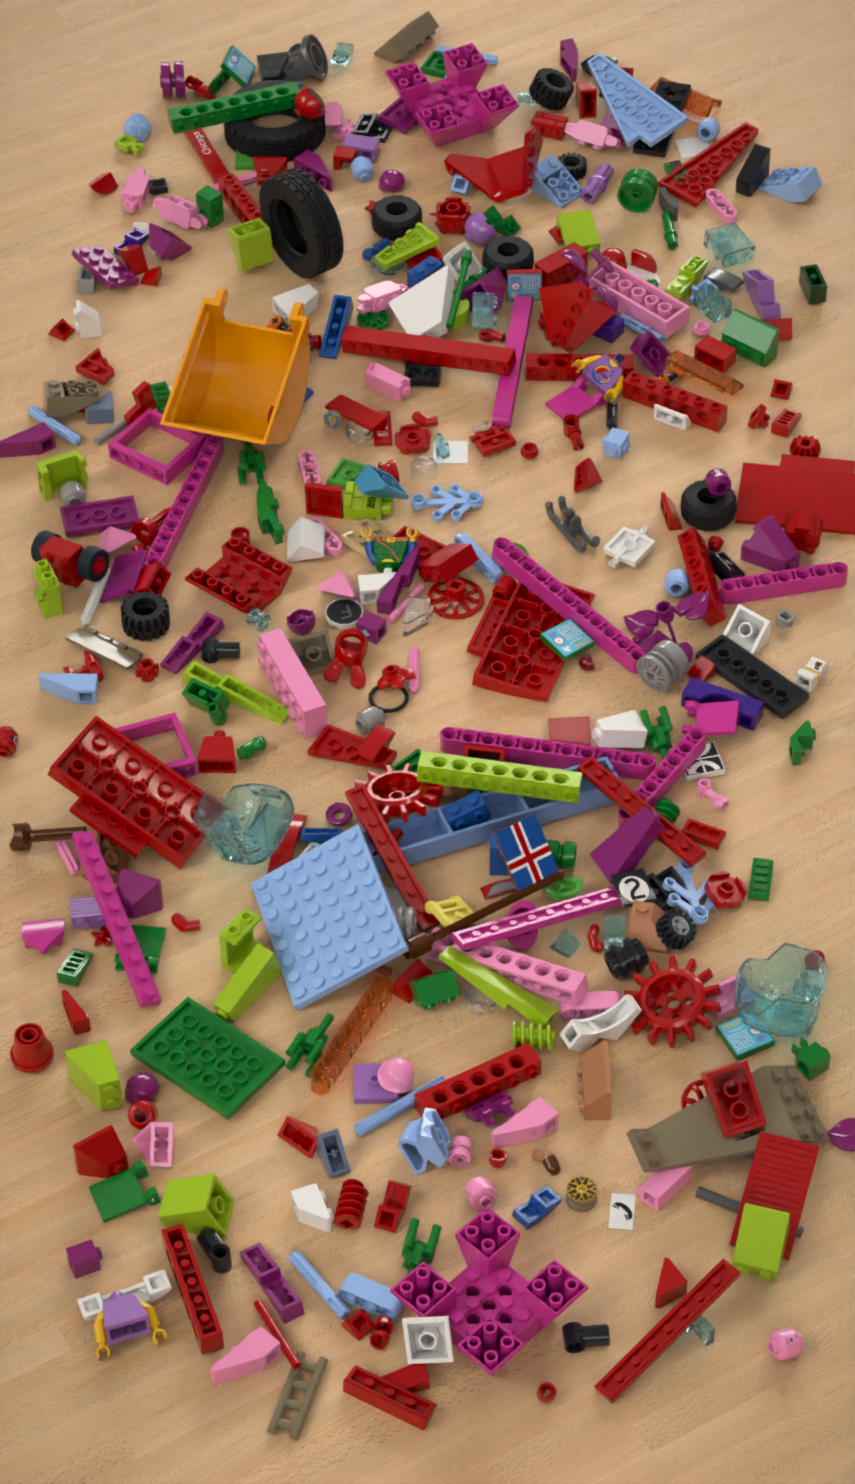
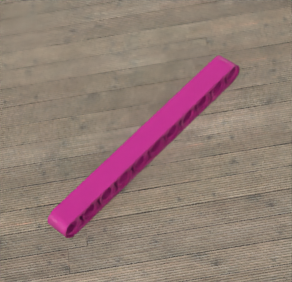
M515 295L505 347L515 349L517 363L510 376L500 375L492 414V426L503 425L507 428L511 427L532 314L533 296Z
M208 435L145 558V566L160 561L167 568L224 454L223 437Z
M503 537L494 540L492 559L563 618L566 620L571 618L595 641L597 646L631 673L638 674L637 661L646 654L642 648L511 541Z
M446 727L440 732V748L444 753L464 755L465 745L505 749L510 755L509 762L566 769L582 764L590 757L599 759L607 756L614 768V772L616 771L619 777L645 780L656 766L655 757L647 753L455 727Z

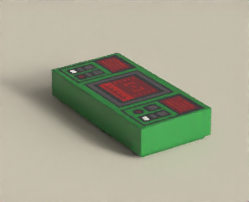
M680 160L664 163V169L667 174H670L683 164ZM686 168L674 175L673 178L675 180L678 177L688 178L686 176Z

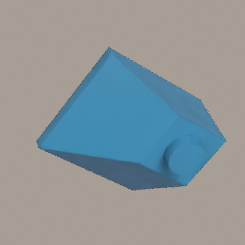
M367 464L355 479L356 484L359 486L358 490L366 496L369 494L381 498H409V495L392 474Z

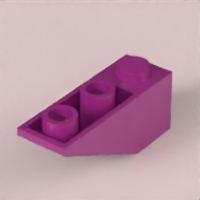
M307 149L294 158V168L306 171L322 188L330 192L333 191L332 176L318 154Z
M44 422L1 440L0 458L43 454L56 448L55 435Z

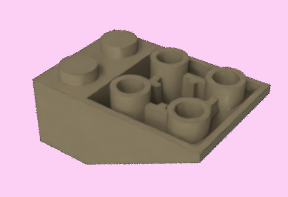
M50 380L49 382H44L43 402L46 417H66L101 400L99 384L93 380H86L85 382Z

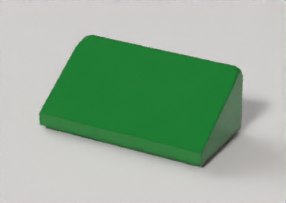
M223 69L208 86L212 89L211 93L216 94L231 77Z

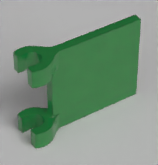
M131 925L145 960H148V965H150V973H157L166 928ZM117 953L114 959L116 962L115 970L124 971L123 964Z
M143 1160L137 1161L130 1169L88 1187L104 1223L144 1205H156L161 1202L156 1187H151L143 1193L137 1178H144L149 1175Z

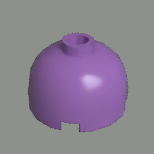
M476 211L467 218L464 228L466 232L465 238L469 243L473 242L476 245L484 246L494 238H497V233L492 224L488 225L486 222L487 218L479 211Z

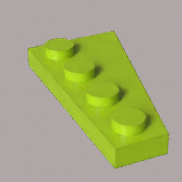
M418 222L413 230L409 229L405 232L404 237L397 238L392 246H387L375 255L374 262L385 271L440 244V238L422 223Z

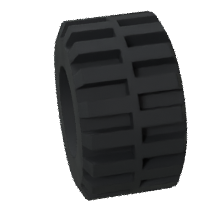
M542 68L536 73L529 87V94L536 103L544 108L562 110L574 91V85L564 73L552 68Z
M143 591V593L137 592L135 595L128 596V599H125L123 604H121V619L124 632H126L128 637L132 636V639H139L140 641H152V639H158L160 635L166 634L170 625L167 600L162 598V595L155 594L152 591L150 593L147 591Z

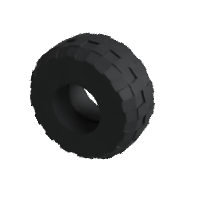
M391 195L384 197L372 208L371 221L373 230L381 238L395 241L397 238L405 235V232L409 229L413 230L415 224L418 222L422 223V209L415 200L408 196Z
M509 235L494 238L483 249V267L488 269L485 273L499 267L507 279V270L533 269V248L520 237Z
M704 479L689 485L682 493L681 515L695 529L704 531L719 530L732 522L736 515L737 499L731 488L726 494L715 496L709 492Z

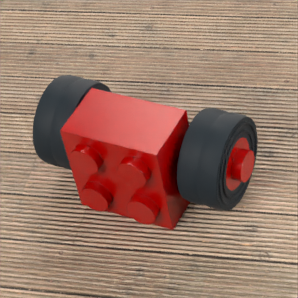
M47 530L37 534L31 547V556L35 562L47 559L58 581L75 588L85 579L92 582L100 581L106 575L109 568V554L104 549L88 546L83 550L82 545L62 539L59 534Z

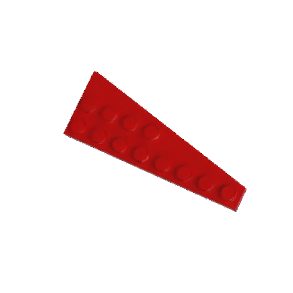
M747 122L743 123L658 181V187H666L668 193L696 208L705 198L706 191L713 189L758 135V128ZM686 168V176L688 178L678 177L676 180L673 178L674 175Z

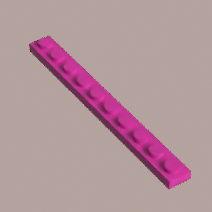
M93 832L73 833L71 836L72 842L140 1008L159 1005L162 999Z
M615 886L454 932L452 933V940L462 951L469 950L491 942L622 905Z

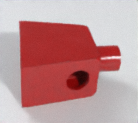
M217 730L214 732V736L204 737L197 756L198 773H236V759L233 738L231 736H226L224 731Z

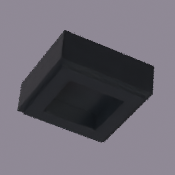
M165 178L149 180V188L152 195L168 193Z

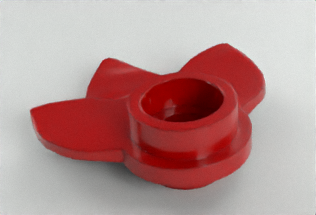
M388 665L383 669L382 677L378 680L377 685L381 691L389 686L401 690L405 680L414 679L416 675L410 668Z

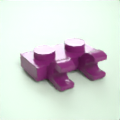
M502 1091L464 1109L467 1118L475 1122L483 1121L487 1127L497 1123L491 1116L493 1113L502 1112L506 1118L516 1114L510 1107L513 1104L511 1096Z

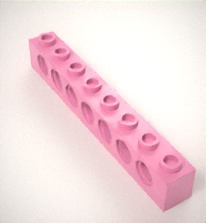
M435 927L432 933L440 930V928ZM452 934L434 942L432 950L425 953L426 959L445 964L438 956L447 947L452 946L527 991L574 1006L578 1005L588 989L586 974L580 971H574L561 965H555L542 959H536L523 953H517L491 944L462 951L452 940Z

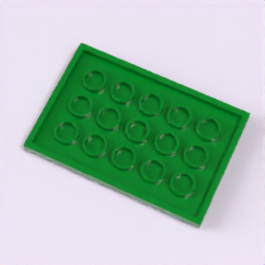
M189 997L183 1000L130 1049L131 1056L228 1120L285 1066V1059Z

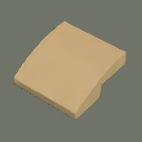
M366 518L356 522L354 530L342 534L340 540L345 545L368 558L364 544L366 538L361 534L362 528H364L366 536L370 534L369 527L373 529L371 540L374 537H393L394 534Z

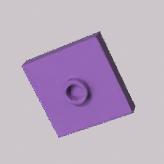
M383 1063L354 1064V1104L393 1103L398 1100V1094L384 1090L378 1082V1069Z

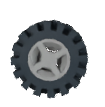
M671 909L656 922V931L659 932L657 934L658 938L662 937L661 942H666V946L668 948L672 946L673 950H681L696 937L694 936L697 932L694 930L696 926L691 924L693 919H688L689 915L687 913L683 915L682 910Z

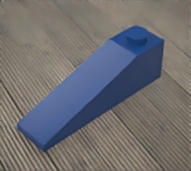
M334 294L319 357L337 359L342 346L341 337L350 324L354 308L352 297Z

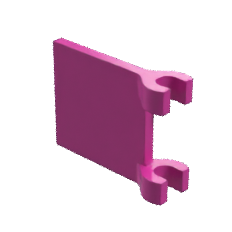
M580 376L573 386L545 404L561 419H564L568 414H574L579 418L596 406H604L606 404V400L603 399L605 393L598 391L593 398L584 392L588 389V386L585 384L587 379L584 376Z
M693 700L685 701V709H688L687 715H696L695 727L703 728L706 731V736L736 734L739 701L698 703ZM682 725V734L684 733L685 736L694 726Z

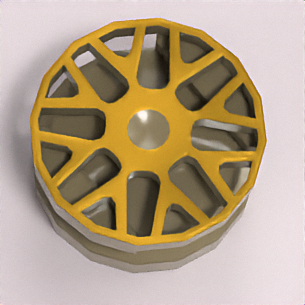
M584 1176L575 1177L568 1182L566 1187L567 1205L576 1212L592 1210L597 1203V1184L589 1177Z

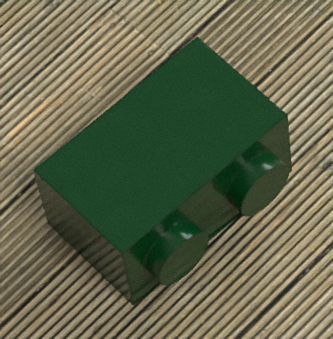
M818 265L801 266L799 285L809 305L826 302L827 284Z

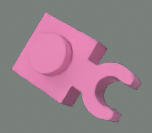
M348 118L345 121V125L338 126L332 132V138L344 142L347 134H352L358 121L351 124Z

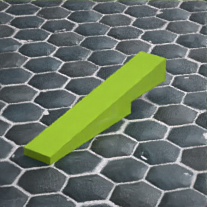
M195 660L183 672L182 682L188 684L192 678L223 691L230 703L282 725L289 717L288 707H283L281 703L229 674L223 677Z
M452 946L447 947L438 956L440 960L504 1010L510 1005L536 1026L538 1023H541L542 1029L553 1020L559 1009Z

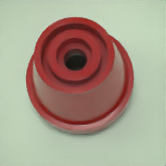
M26 1023L16 1029L14 1043L10 1050L11 1062L16 1069L25 1073L40 1072L52 1063L54 1058L53 1046L39 1025Z

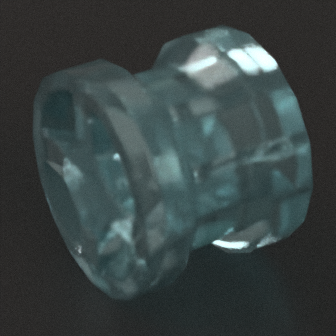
M253 608L247 616V624L252 627L255 626L258 631H264L268 627L271 617L267 613H262L260 609Z

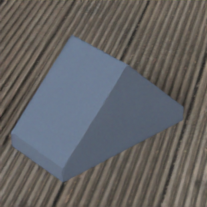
M111 391L103 395L100 401L91 404L85 409L87 424L114 423V402Z
M334 1129L316 1135L317 1154L328 1177L332 1178L350 1172L339 1130Z

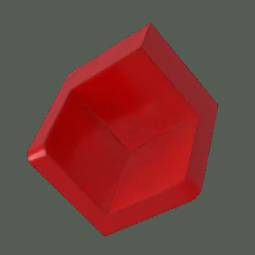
M337 146L333 155L334 170H340L343 162L352 163L357 158L356 148Z

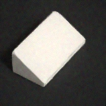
M658 404L654 405L655 420L684 431L691 425L687 415Z

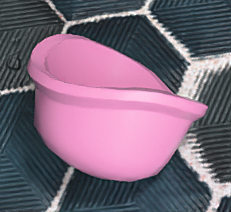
M401 1057L385 1061L379 1067L377 1079L384 1090L402 1094L412 1089L415 1071L408 1060Z

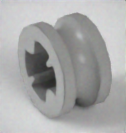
M788 610L779 611L776 624L781 628L792 626L794 614Z

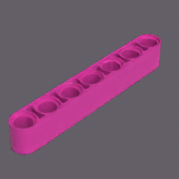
M834 562L725 579L720 583L719 592L722 603L731 605L840 588L847 583L848 566L843 562Z
M701 727L691 728L636 789L635 793L654 808L659 799L665 796L706 749V731ZM621 808L618 810L619 828L631 818Z

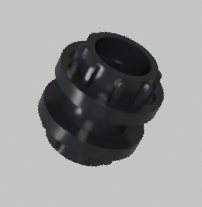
M627 937L623 939L624 946L617 948L613 944L609 946V951L605 952V962L614 978L620 979L623 977L626 980L630 978L629 971L636 969L640 973L645 970L644 966L648 965L649 957L641 941L637 938L630 940Z

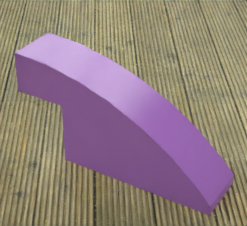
M760 269L742 271L748 294L762 319L781 318L780 304L775 301L774 280Z

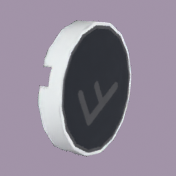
M342 598L334 600L328 604L325 610L326 621L330 626H336L340 630L356 627L357 619L363 616V607L353 599Z

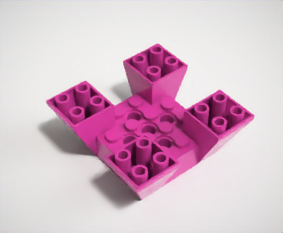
M473 43L443 52L447 78L430 84L415 62L385 71L387 78L412 116L417 119V123L436 148L494 129L519 108V104L504 84L480 92L476 89L488 63Z
M486 1207L455 1234L467 1264L466 1269L451 1282H448L422 1262L391 1288L390 1292L419 1317L449 1316L452 1344L492 1376L519 1352L526 1343L588 1290V1286L556 1260H553L528 1282L509 1266L520 1238V1232L489 1207Z

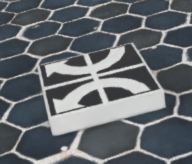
M714 741L706 742V749L683 774L686 781L725 774V768Z

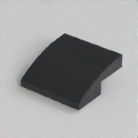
M362 113L352 134L380 138V143H386L393 128L391 125L380 122L377 113Z
M406 361L404 376L410 378V386L439 387L442 366Z
M670 866L656 876L653 872L647 876L657 898V902L652 903H655L664 912L676 908L667 904L669 894H678L674 890L666 891L662 887L665 878H673L676 883L686 889L684 880L673 866ZM679 895L683 901L688 902V900Z

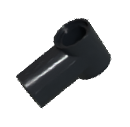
M206 638L202 642L201 658L204 662L210 664L217 662L218 659H240V642H219L215 638Z
M206 1228L201 1230L196 1239L211 1261L213 1270L217 1273L228 1272L232 1267L229 1246L222 1242L214 1229Z
M570 1322L562 1327L565 1350L569 1353H579L585 1347L610 1345L609 1327L607 1324L582 1326L578 1322Z

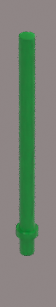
M466 250L461 260L462 266L446 324L448 329H452L468 267L472 262L471 250Z

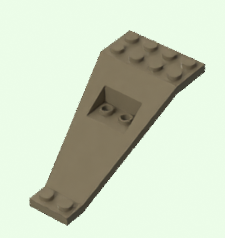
M762 1066L751 1072L767 1123L765 1126L724 1138L709 1099L705 1097L647 1129H631L626 1133L643 1172H660L754 1154L760 1131L814 1145H826L830 1139L794 1066Z

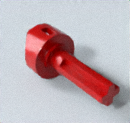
M165 508L152 519L141 518L131 526L130 533L135 534L137 537L135 539L141 543L149 545L155 540L158 528L164 523L171 508Z

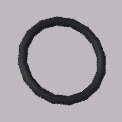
M378 685L369 693L371 706L383 710L384 713L399 711L409 701V694L404 687L401 691L405 695V700L401 705L392 709L381 708L374 703L373 694L379 689Z

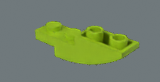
M692 256L679 269V275L665 288L664 292L677 299H686L692 292V285L696 286L701 279L709 260L703 259L701 256Z

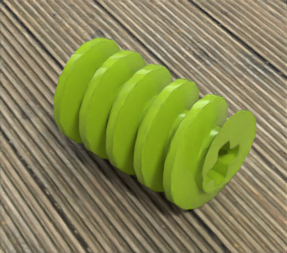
M513 1020L511 1042L513 1041L514 1048H517L521 1042L522 1045L530 1043L533 1050L537 1044L541 1051L544 1050L546 1045L549 1051L553 1050L556 1038V1025L551 1030L550 1024L547 1023L545 1029H542L541 1023H538L537 1027L534 1028L533 1023L530 1022L528 1027L525 1028L524 1021H521L519 1027H517L515 1020Z

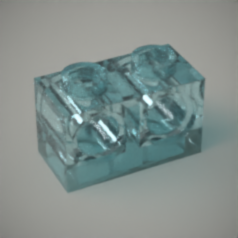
M709 284L694 291V306L712 322L717 323L730 317L733 306L732 301L721 293L719 289Z

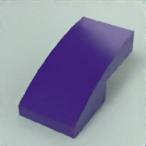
M134 228L125 234L123 242L114 247V253L119 255L118 249L131 244L142 246L149 237V234Z

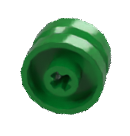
M631 169L622 178L617 192V199L630 212H645L651 208L658 191V181L651 172L645 169Z

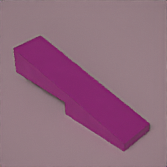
M414 547L376 600L377 613L390 615L395 609L402 587H411L417 565L420 562L419 547Z
M206 611L188 636H182L160 663L161 667L177 674L202 650L204 639L215 638L225 628L222 619Z
M260 1242L240 1251L241 1258L284 1324L305 1314L302 1300L283 1278L279 1266Z

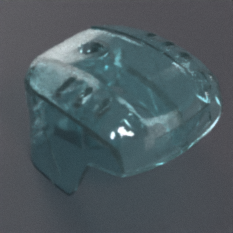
M241 784L232 787L223 799L204 793L195 813L194 822L208 840L215 854L222 860L244 865H256L267 860L278 848L292 823L295 809L290 795L280 788L265 784Z
M785 942L767 959H746L739 968L734 989V1007H736L743 1023L754 1030L774 1036L797 1039L808 1037L816 1024L817 1014L826 988L827 969L822 957L812 950ZM775 985V990L771 991L772 986ZM784 988H787L786 994L782 993Z

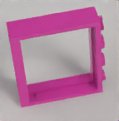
M148 408L108 443L109 457L168 485L197 458L206 440V435L191 430L186 431L161 425L160 422L163 414ZM150 425L190 443L167 465L126 447Z
M176 713L115 728L132 741L174 730L186 758L169 762L165 765L184 778L198 775L196 759Z

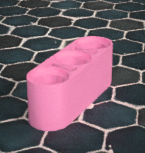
M617 991L585 992L577 1006L560 1001L561 1017L566 1021H570L571 1019H586L596 1016L618 1003L622 996Z

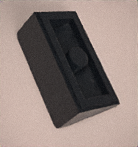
M710 552L709 558L713 571L722 581L745 576L744 572L725 552Z

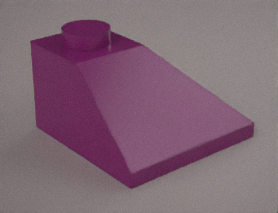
M153 223L149 224L150 246L156 252L155 255L162 260L167 258L172 261L192 249L189 244L171 231Z
M651 331L635 338L629 348L639 361L656 377L663 374L672 358V354Z
M126 869L121 870L116 890L127 917L136 919L163 909L161 881L159 879Z

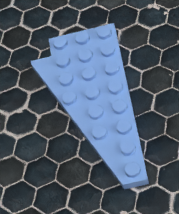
M601 53L587 61L589 70L627 147L639 139L652 147L688 122V116Z

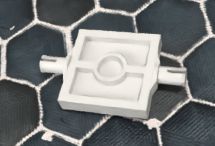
M643 525L639 531L623 527L603 547V553L613 557L608 563L610 567L615 568L619 562H623L635 568L655 547V540L646 536L650 531L649 526Z

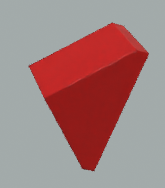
M131 244L118 249V253L127 268L135 276L148 270L141 245Z
M666 1257L664 1258L656 1292L655 1308L658 1309L687 1294V1280L673 1262Z

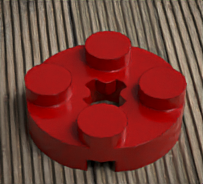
M407 424L400 427L398 433L396 431L395 445L402 454L408 455L429 450L431 433L426 427L423 429L420 428L419 424Z
M724 871L714 872L710 875L704 889L716 908H735L742 905L747 889L740 878L736 876L734 879L729 876L730 873Z

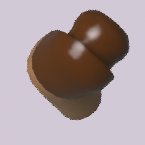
M534 1150L532 1152V1159L542 1162L547 1172L551 1175L560 1173L561 1167L554 1153Z

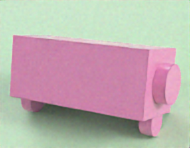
M371 362L369 364L368 370L365 372V386L399 402L410 394V378L378 363Z
M693 1165L655 1172L642 1186L639 1185L635 1190L643 1202L658 1212L692 1179Z

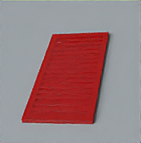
M760 1131L731 1236V1246H736L745 1203L790 1213V1230L783 1259L790 1260L820 1146Z

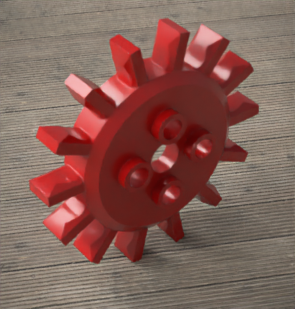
M409 763L405 764L402 771H393L390 765H386L385 773L377 775L370 770L367 772L368 782L354 781L355 787L364 783L386 824H388L391 817L399 816L404 823H408V814L413 812L425 817L427 816L426 806L438 808L440 806L439 797L444 796L443 785L417 782V772H411Z
M670 956L668 962L669 969L660 971L654 961L649 962L653 975L648 979L634 973L633 978L635 983L641 986L640 991L624 990V996L626 994L632 995L642 1010L638 1014L642 1018L631 1026L633 1033L637 1035L646 1027L651 1028L647 1036L649 1044L654 1045L660 1033L667 1034L670 1048H675L676 1034L685 1032L688 1040L693 1043L696 1041L695 1033L692 1030L694 1026L700 1024L707 1030L713 1028L711 1021L704 1014L706 1011L721 1013V1006L718 1002L707 1001V998L722 993L719 984L708 987L703 986L713 978L712 971L709 968L696 976L693 974L697 968L695 959L691 958L683 970L677 969L678 964L675 956ZM671 1001L679 1002L675 1008H669L668 1004Z

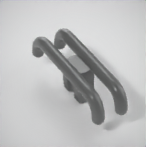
M564 496L558 498L559 508L564 515V524L556 516L553 510V503L551 501L546 502L545 507L549 519L575 550L580 553L585 552L587 543L594 548L599 546L600 537L594 536L592 538L582 526L581 517L575 514L573 508L568 509ZM580 534L585 541L579 543L574 536Z

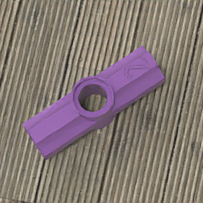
M604 163L600 165L594 174L589 175L587 185L581 192V198L585 203L590 204L594 202L600 192H605L608 180L613 174V168L610 164Z

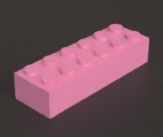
M610 261L614 268L612 272H607L601 267L588 280L590 283L589 288L597 285L605 286L614 294L619 304L618 312L626 313L644 325L653 327L656 332L664 335L665 339L689 323L690 306L613 261ZM597 289L593 290L596 293L594 296L596 299L610 306Z
M281 628L260 634L259 643L257 644L260 657H258L259 666L264 668L267 680L273 683L274 692L279 694L283 707H288L289 718L295 721L298 733H302L304 739L320 735L327 726L326 704Z

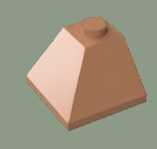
M633 900L627 937L630 940L634 938L639 939L646 951L668 954L669 948L666 946L667 943L661 942L663 938H658L657 934L659 932L656 931V922L666 912L655 903Z

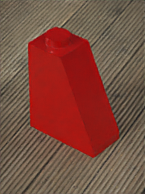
M592 81L576 82V101L580 119L596 118L597 89Z

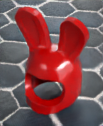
M350 628L338 634L334 646V660L324 672L325 680L331 683L337 682L343 667H349L351 686L358 689L365 686L366 677L362 663L366 656L368 640L363 632ZM355 637L359 639L361 642H350L345 640V638Z

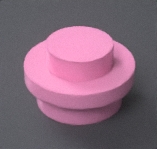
M698 321L693 327V333L699 337L707 336L711 331L706 321Z

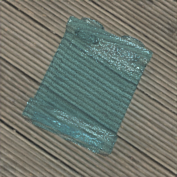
M736 223L705 231L703 245L706 248H715L723 258L722 266L724 268L754 259L755 245Z

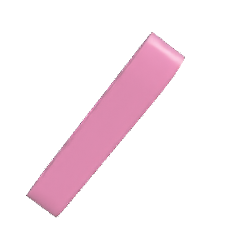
M707 190L705 195L706 203L723 222L728 224L735 223L738 212L719 190Z
M311 450L301 451L298 459L304 487L306 482L311 483L310 480L321 484L314 452ZM309 469L314 470L313 472H306Z
M309 518V520L322 524L325 527V535L329 536L325 539V552L331 557L340 556L343 553L342 541L320 518Z

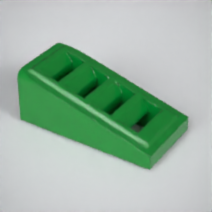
M166 381L150 385L157 404L156 410L161 414L164 413V407H166L170 396V390Z
M753 858L748 899L769 901L773 860ZM753 889L766 890V892L753 891Z
M73 949L57 972L58 982L78 987L93 958V953Z

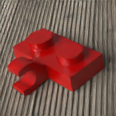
M193 75L187 77L185 80L186 87L195 90L207 100L216 98L211 93L212 89L207 85H203L204 82Z

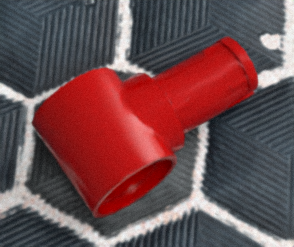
M574 414L566 415L563 419V433L571 439L575 451H578L577 446L582 450L585 445L581 438L579 418Z

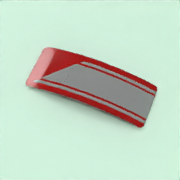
M512 879L497 881L480 888L485 900L496 895L516 891Z

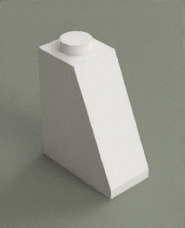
M310 284L277 295L272 297L273 311L276 315L283 317L284 324L290 327L289 316L294 303H303V316H308L318 307L319 293Z
M631 710L598 719L595 728L592 730V738L600 748H644L648 730L643 725L636 711Z

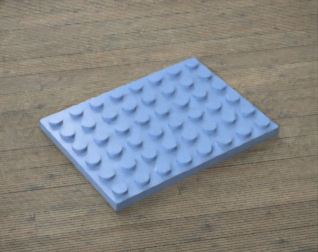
M358 824L251 882L276 957L282 967L281 971L293 1005L297 1010L308 1006L409 951L362 828Z

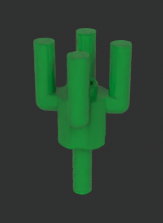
M244 441L245 450L239 452L240 466L237 468L239 484H246L245 472L248 471L256 473L257 484L260 485V482L264 480L263 470L266 469L265 455L262 451H256L251 443Z
M666 706L658 708L661 716L656 718L658 725L653 727L647 710H641L639 712L641 721L648 730L645 745H651L653 752L661 754L663 760L669 754L668 750L672 748L669 732L673 730L667 708Z
M327 1013L319 1027L310 1028L306 1034L302 1031L298 1032L286 1051V1055L291 1057L286 1064L288 1070L292 1071L302 1055L307 1056L305 1062L310 1065L305 1075L308 1078L314 1076L325 1059V1055L321 1050L328 1041V1035L325 1032L334 1019L332 1014Z
M411 1218L402 1250V1257L404 1258L403 1267L408 1270L407 1275L422 1262L425 1264L432 1263L442 1228L440 1225H433L428 1244L422 1241H415L420 1220Z

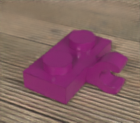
M641 628L633 631V634L636 635L632 638L633 642L639 644L638 646L646 653L651 651L662 640L673 641L659 630L650 637H647Z

